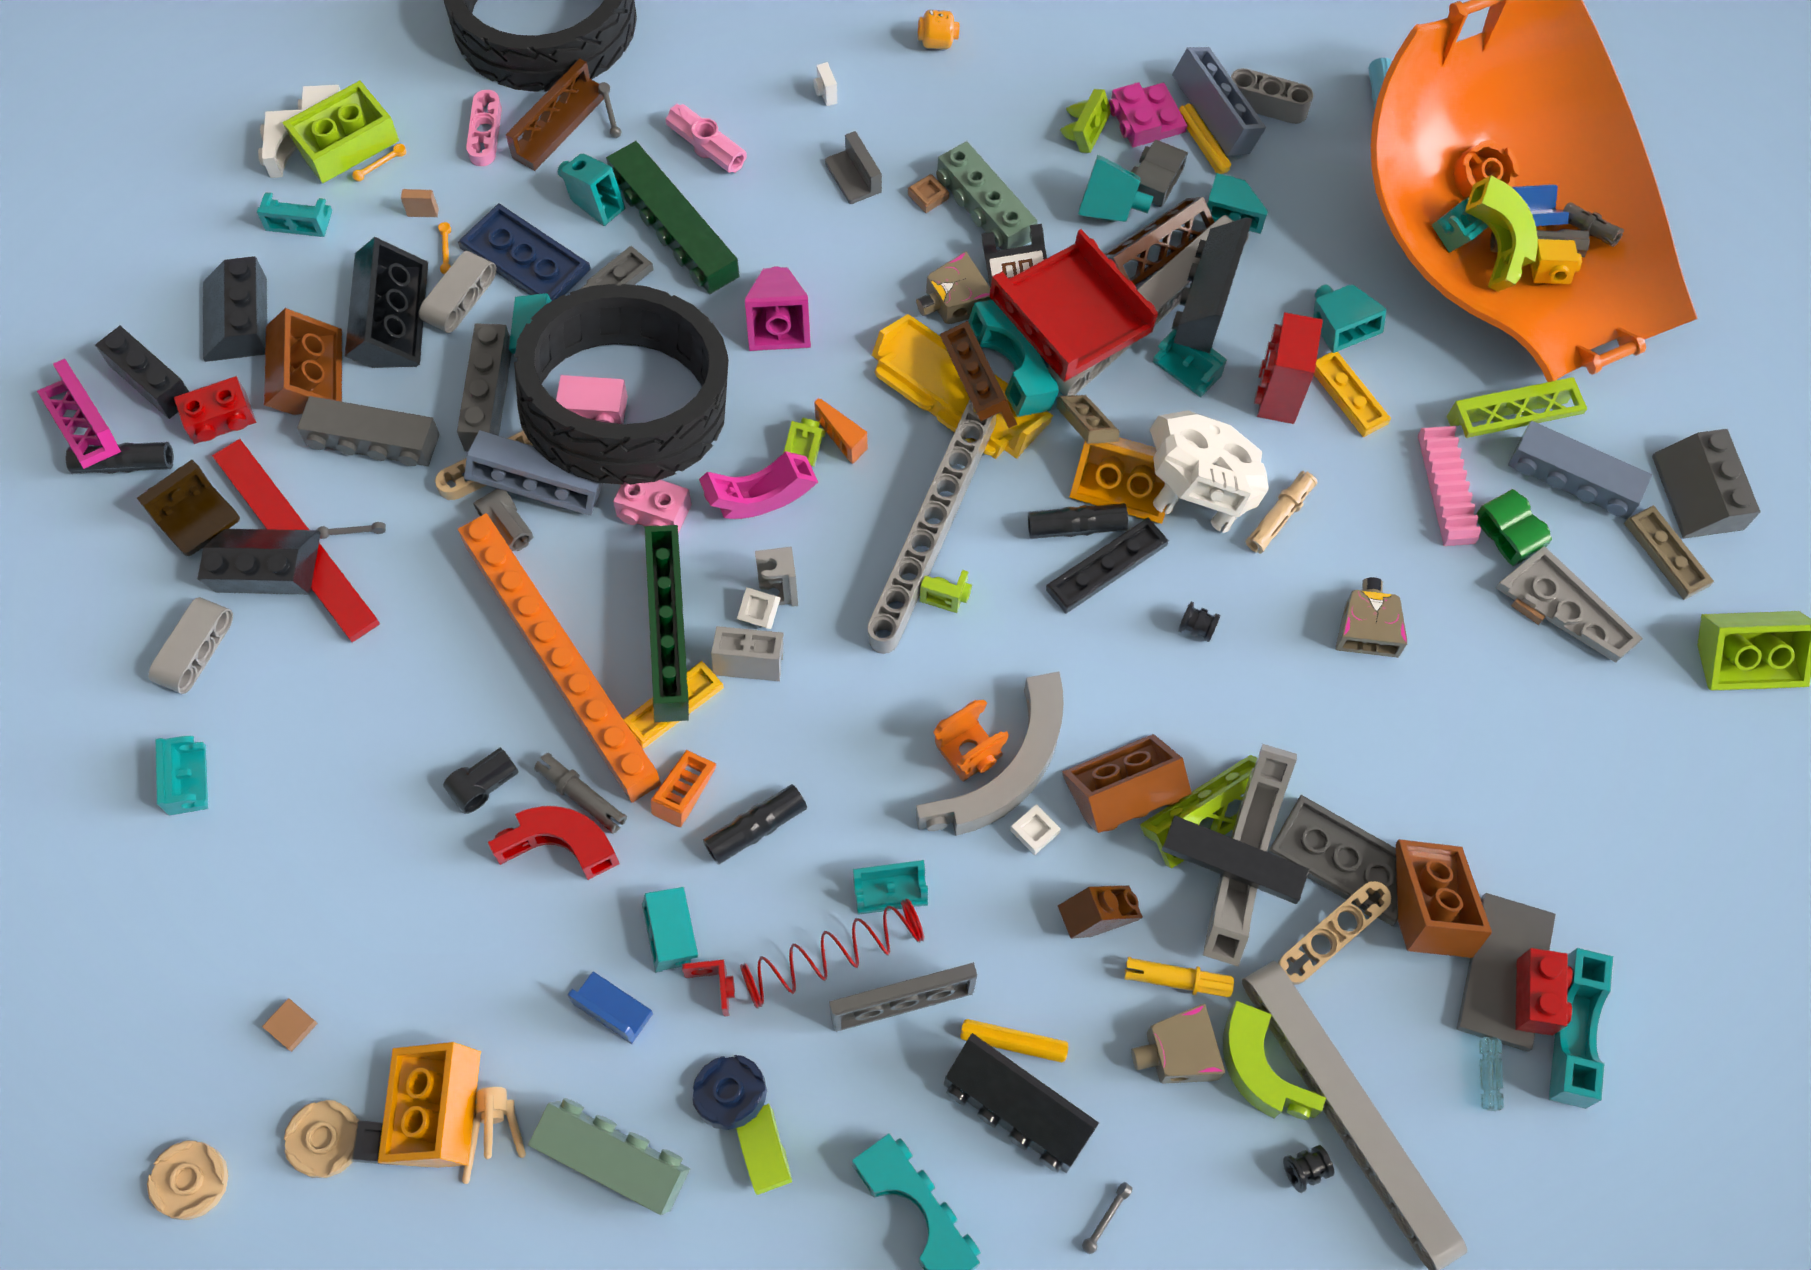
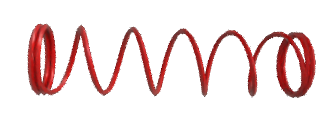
M907 898L901 901L905 918L892 906H886L884 910L883 926L887 950L867 923L860 918H855L852 925L855 963L838 939L829 931H824L821 936L824 977L807 953L799 945L792 943L789 950L792 990L774 965L766 957L760 956L757 967L759 996L748 965L746 963L744 965L741 964L740 969L755 1008L758 1009L764 1004L761 960H764L771 967L788 992L791 994L795 993L793 947L799 949L820 979L826 981L825 934H828L836 942L851 965L858 968L859 958L855 933L857 921L866 927L881 950L888 956L890 954L886 919L888 909H892L899 916L917 942L924 941L923 929L911 901Z

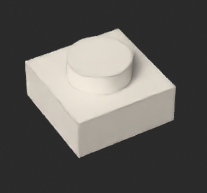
M828 62L817 65V78L813 79L816 94L818 96L822 95L826 106L837 104V83Z
M746 587L737 619L771 629L781 597Z
M1036 804L1011 826L1010 831L1033 855H1036L1060 833L1061 828Z

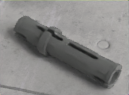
M546 753L541 757L551 767L550 769L537 761L534 767L536 772H539L556 786L555 790L559 794H566L591 814L609 832L614 834L621 828L610 819L611 817L622 825L625 823L627 816L579 779L580 775L575 770L569 771L552 757L550 753Z

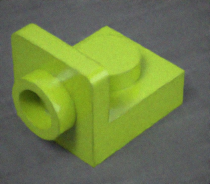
M802 418L800 423L792 421L784 452L787 451L806 456L810 465L815 467L822 437L825 438L826 431L819 428L820 422Z
M961 571L957 585L951 584L948 580L941 577L932 578L924 576L920 588V602L957 613L961 602L967 603L971 593L972 584L967 583L969 572Z

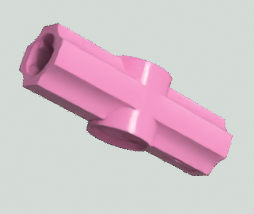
M677 103L670 109L668 116L665 118L666 125L691 143L698 156L712 159L729 173H736L742 168L747 158L746 151L718 131L717 123L714 120L701 118L684 104L679 105Z

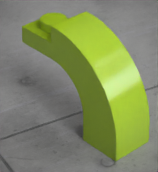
M1491 175L1473 184L1465 212L1485 222L1496 237L1498 254L1488 287L1499 292L1516 285L1522 275L1521 267L1535 262L1538 237L1534 218L1523 198L1511 186Z
M1236 1001L1230 1009L1224 1028L1223 1055L1227 1071L1237 1090L1252 1106L1272 1118L1277 1117L1282 1112L1283 1107L1288 1108L1287 1113L1299 1119L1309 1120V1117L1315 1118L1323 1111L1326 1097L1284 1081L1275 1074L1266 1060L1264 1039L1272 1014Z

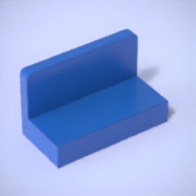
M1557 185L1512 187L1526 202L1536 226L1568 224L1569 212L1556 209Z
M594 971L578 992L571 989L567 994L573 1005L631 1044L653 1015L651 1009Z

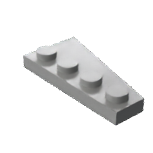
M1545 546L1500 581L1496 589L1514 600L1519 599L1546 616L1544 619L1615 663L1643 639Z

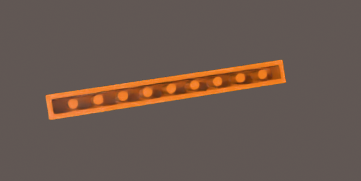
M485 513L458 528L465 548L631 803L661 786L656 768L488 514Z

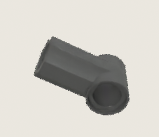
M497 488L473 503L479 516L485 513L488 514L512 551L522 550L534 538L531 530L517 513V508L506 490Z

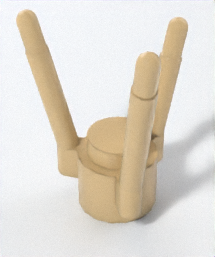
M487 1087L476 1092L477 1103L474 1109L469 1164L464 1166L462 1176L464 1184H468L470 1181L480 1122L484 1124L485 1159H490L492 1156L493 1124L504 1121V1115L507 1116L518 1156L524 1158L526 1155L515 1116L514 1100H507V1090L503 1087Z

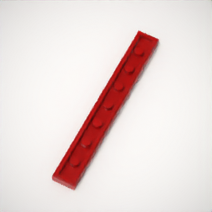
M241 439L236 440L212 455L266 529L309 530ZM319 543L311 589L353 643L380 625V622Z

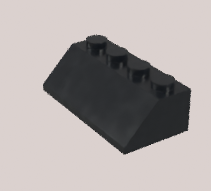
M1246 217L1210 228L1207 240L1200 239L1195 255L1200 261L1199 264L1192 263L1187 281L1193 283L1191 288H1184L1179 305L1185 307L1183 312H1176L1171 329L1177 330L1174 343L1210 353L1252 219Z
M373 237L355 253L345 357L371 368L417 367L420 365L424 321L420 319L419 311L426 297L428 261L377 237Z
M973 1033L966 1041L944 1080V1086L948 1088L946 1093L953 1100L961 1105H965L966 1102L979 1110L977 1116L994 1128L999 1124L1010 1132L1008 1138L1014 1144L1024 1150L1031 1147L1041 1155L1039 1160L1046 1167L1057 1173L1060 1169L1065 1173L1069 1171L1099 1124L1098 1121Z

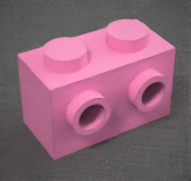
M560 375L556 401L564 408L582 417L605 423L624 424L628 395L624 379Z
M663 480L631 485L624 482L613 501L617 517L627 524H640L643 526L678 525V533L692 506L689 489Z

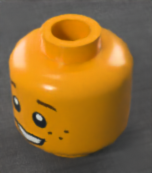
M927 10L924 16L919 17L918 41H922L923 46L928 49H949L953 40H958L959 22H954V16L951 11Z

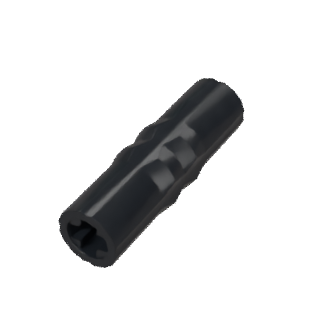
M127 442L117 444L121 451L120 453L84 469L71 447L67 448L65 456L66 466L71 474H113L118 472L130 473L144 470L171 469L174 461L173 449L169 442ZM88 446L83 455L93 452L102 446Z
M1125 503L1098 506L1083 505L1080 507L1028 512L1030 539L1059 536L1073 537L1076 535L1088 536L1094 533L1128 530V512Z
M791 784L764 802L754 805L748 812L738 815L732 822L703 839V843L713 860L719 865L746 847L757 843L762 837L773 833L779 826L807 809L806 802L798 789Z

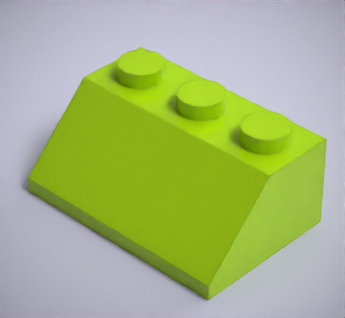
M361 80L282 122L307 165L322 184L399 141L391 116Z
M1802 612L1701 614L1697 646L1709 690L1810 686L1811 618Z

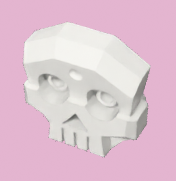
M1187 410L1158 415L1150 428L1157 450L1153 457L1155 474L1165 482L1164 487L1153 501L1154 507L1159 512H1163L1167 505L1164 512L1165 514L1171 513L1179 498L1218 511L1212 517L1211 524L1218 531L1225 525L1222 529V532L1225 533L1230 530L1237 517H1240L1248 510L1257 508L1269 490L1267 472L1264 463H1261L1262 451L1231 425Z

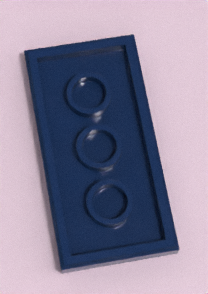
M500 203L458 241L459 247L463 251H470L495 263L496 273L527 294L547 293L552 301L562 295H566L591 270L589 262Z

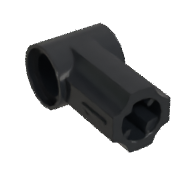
M500 747L471 768L463 767L454 771L446 778L443 787L464 814H469L483 806L492 791L517 775L519 771L507 753Z

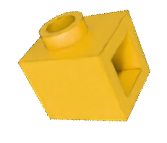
M1538 239L1535 262L1530 264L1534 283L1571 284L1575 272L1580 271L1582 256L1580 253H1577L1575 240Z

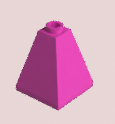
M774 266L763 268L745 297L749 351L811 348L808 295L788 267Z

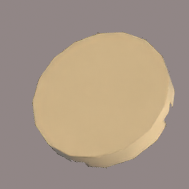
M333 1100L313 1102L305 1105L292 1117L285 1129L284 1140L287 1160L295 1170L311 1178H328L341 1173L353 1163L351 1159L359 1119L350 1108Z
M187 1140L170 1146L158 1156L154 1162L155 1166L152 1174H149L147 1181L149 1199L157 1211L173 1219L191 1220L205 1215L218 1204L226 1191L229 1175L226 1161L217 1149L203 1142Z

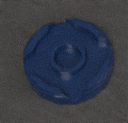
M744 1056L718 1057L705 1065L695 1078L692 1100L693 1106L700 1117L710 1126L725 1130L742 1127L754 1119L764 1106L767 1094L765 1078L755 1062Z

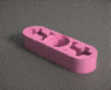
M481 90L473 97L466 149L470 161L476 166H487L496 157L502 107L498 94L493 90ZM487 103H489L488 113H485L483 107H486ZM482 124H490L492 126L491 129L485 132L477 130ZM480 143H484L485 149L482 150V153H479L481 149Z

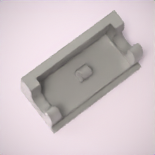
M792 547L755 551L759 588L765 590L776 588L780 591L777 596L781 597L779 605L791 604L792 607L798 606Z
M716 626L711 652L713 673L718 676L780 681L784 634L782 632Z

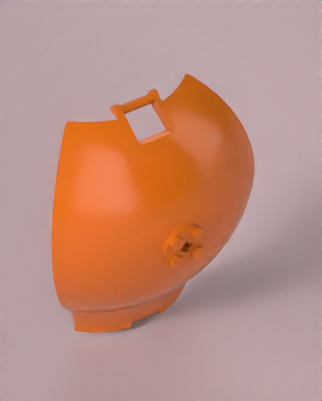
M1469 0L1464 3L1457 1L1449 5V15L1447 18L1430 23L1416 24L1399 48L1385 75L1376 102L1370 146L1372 174L1381 210L1394 238L1422 276L1447 299L1468 313L1503 330L1516 339L1535 359L1547 382L1555 381L1580 367H1586L1587 371L1592 375L1598 373L1602 367L1631 354L1637 356L1644 353L1646 350L1645 339L1697 320L1698 317L1685 283L1664 204L1645 146L1617 73L1583 0ZM1490 6L1482 33L1456 42L1468 14ZM1492 175L1511 187L1557 185L1556 209L1563 210L1569 202H1572L1586 211L1601 214L1602 219L1624 229V232L1622 233V238L1614 247L1596 237L1589 236L1588 251L1585 258L1582 257L1580 271L1575 272L1571 284L1534 283L1531 267L1528 264L1521 267L1522 275L1516 285L1497 292L1488 287L1498 252L1490 251L1491 228H1486L1474 239L1449 253L1432 227V224L1469 197L1473 184ZM1569 223L1536 226L1537 230L1559 231L1561 229L1580 230ZM1614 339H1617L1619 347L1600 355L1591 351V349Z

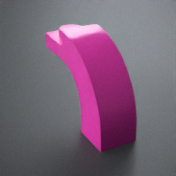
M787 451L763 470L748 476L729 477L706 472L699 478L707 502L710 506L720 508L723 517L728 519L750 518L779 509L795 501L818 483L807 457Z

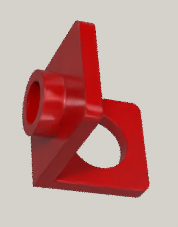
M724 960L682 964L685 978L719 975L722 1012L724 1017L730 1016L729 998H735L734 977L727 976Z

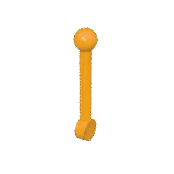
M396 144L392 152L362 170H355L352 174L355 181H362L364 175L392 158L404 156L406 154L405 146L403 144Z
M442 222L438 226L439 232L442 235L443 264L440 266V271L445 275L451 267L448 250V234L451 233V227L449 223Z

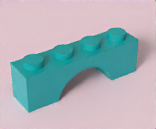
M993 300L974 303L968 322L980 347L1000 352L1011 361L1016 370L1012 373L1005 395L1017 417L1050 411L1059 389L1056 380L1049 373L1043 357L1039 355L1037 350Z
M1576 948L1568 954V966L1572 968V982L1570 987L1567 988V1002L1572 1004V1017L1570 1023L1555 1034L1549 1100L1585 1109L1602 1100L1605 1063L1599 1059L1597 1052V1030L1603 1005L1611 992L1614 956Z
M888 1133L852 1160L853 1168L874 1198L884 1195L900 1196L914 1203L923 1214L928 1228V1241L919 1258V1264L924 1270H975L979 1266L980 1261L977 1259V1256L981 1254L979 1248L968 1234L962 1237L954 1226V1223L958 1221L954 1212L945 1201L941 1204L937 1202L931 1193L935 1186L924 1170L916 1172L911 1165L909 1159L913 1155L901 1138L895 1141L890 1133Z

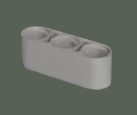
M1245 68L1237 69L1232 73V80L1257 114L1295 124L1301 123L1307 118L1313 99V91L1307 85Z
M464 251L423 301L419 311L420 319L447 333L453 332L494 280L496 275L495 263L470 251Z
M201 597L193 600L151 664L149 670L150 681L181 694L187 693L229 630L233 620L232 610Z

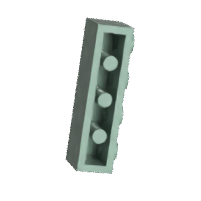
M968 141L938 156L936 171L938 181L951 191L957 204L961 207L964 206L978 227H982L986 233L994 232L996 247L1004 250L1022 247L1031 242L1030 225H1036L1037 219Z
M563 1098L562 1102L556 1101L547 1104L528 1146L659 1215L671 1211L690 1170L689 1167L681 1164L682 1157L666 1149H662L660 1153L648 1147L650 1141L641 1135L633 1132L625 1135L615 1130L617 1124L606 1117L596 1115L595 1118H592L582 1113L584 1107L573 1100Z

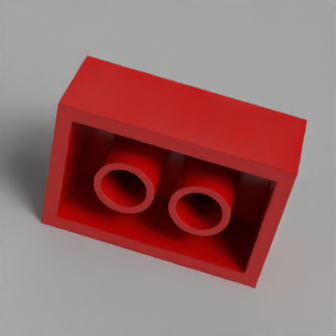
M1284 312L1280 325L1274 324L1271 340L1267 344L1265 357L1261 361L1258 378H1261L1260 385L1257 386L1254 404L1259 405L1257 417L1295 424L1315 373L1323 319Z

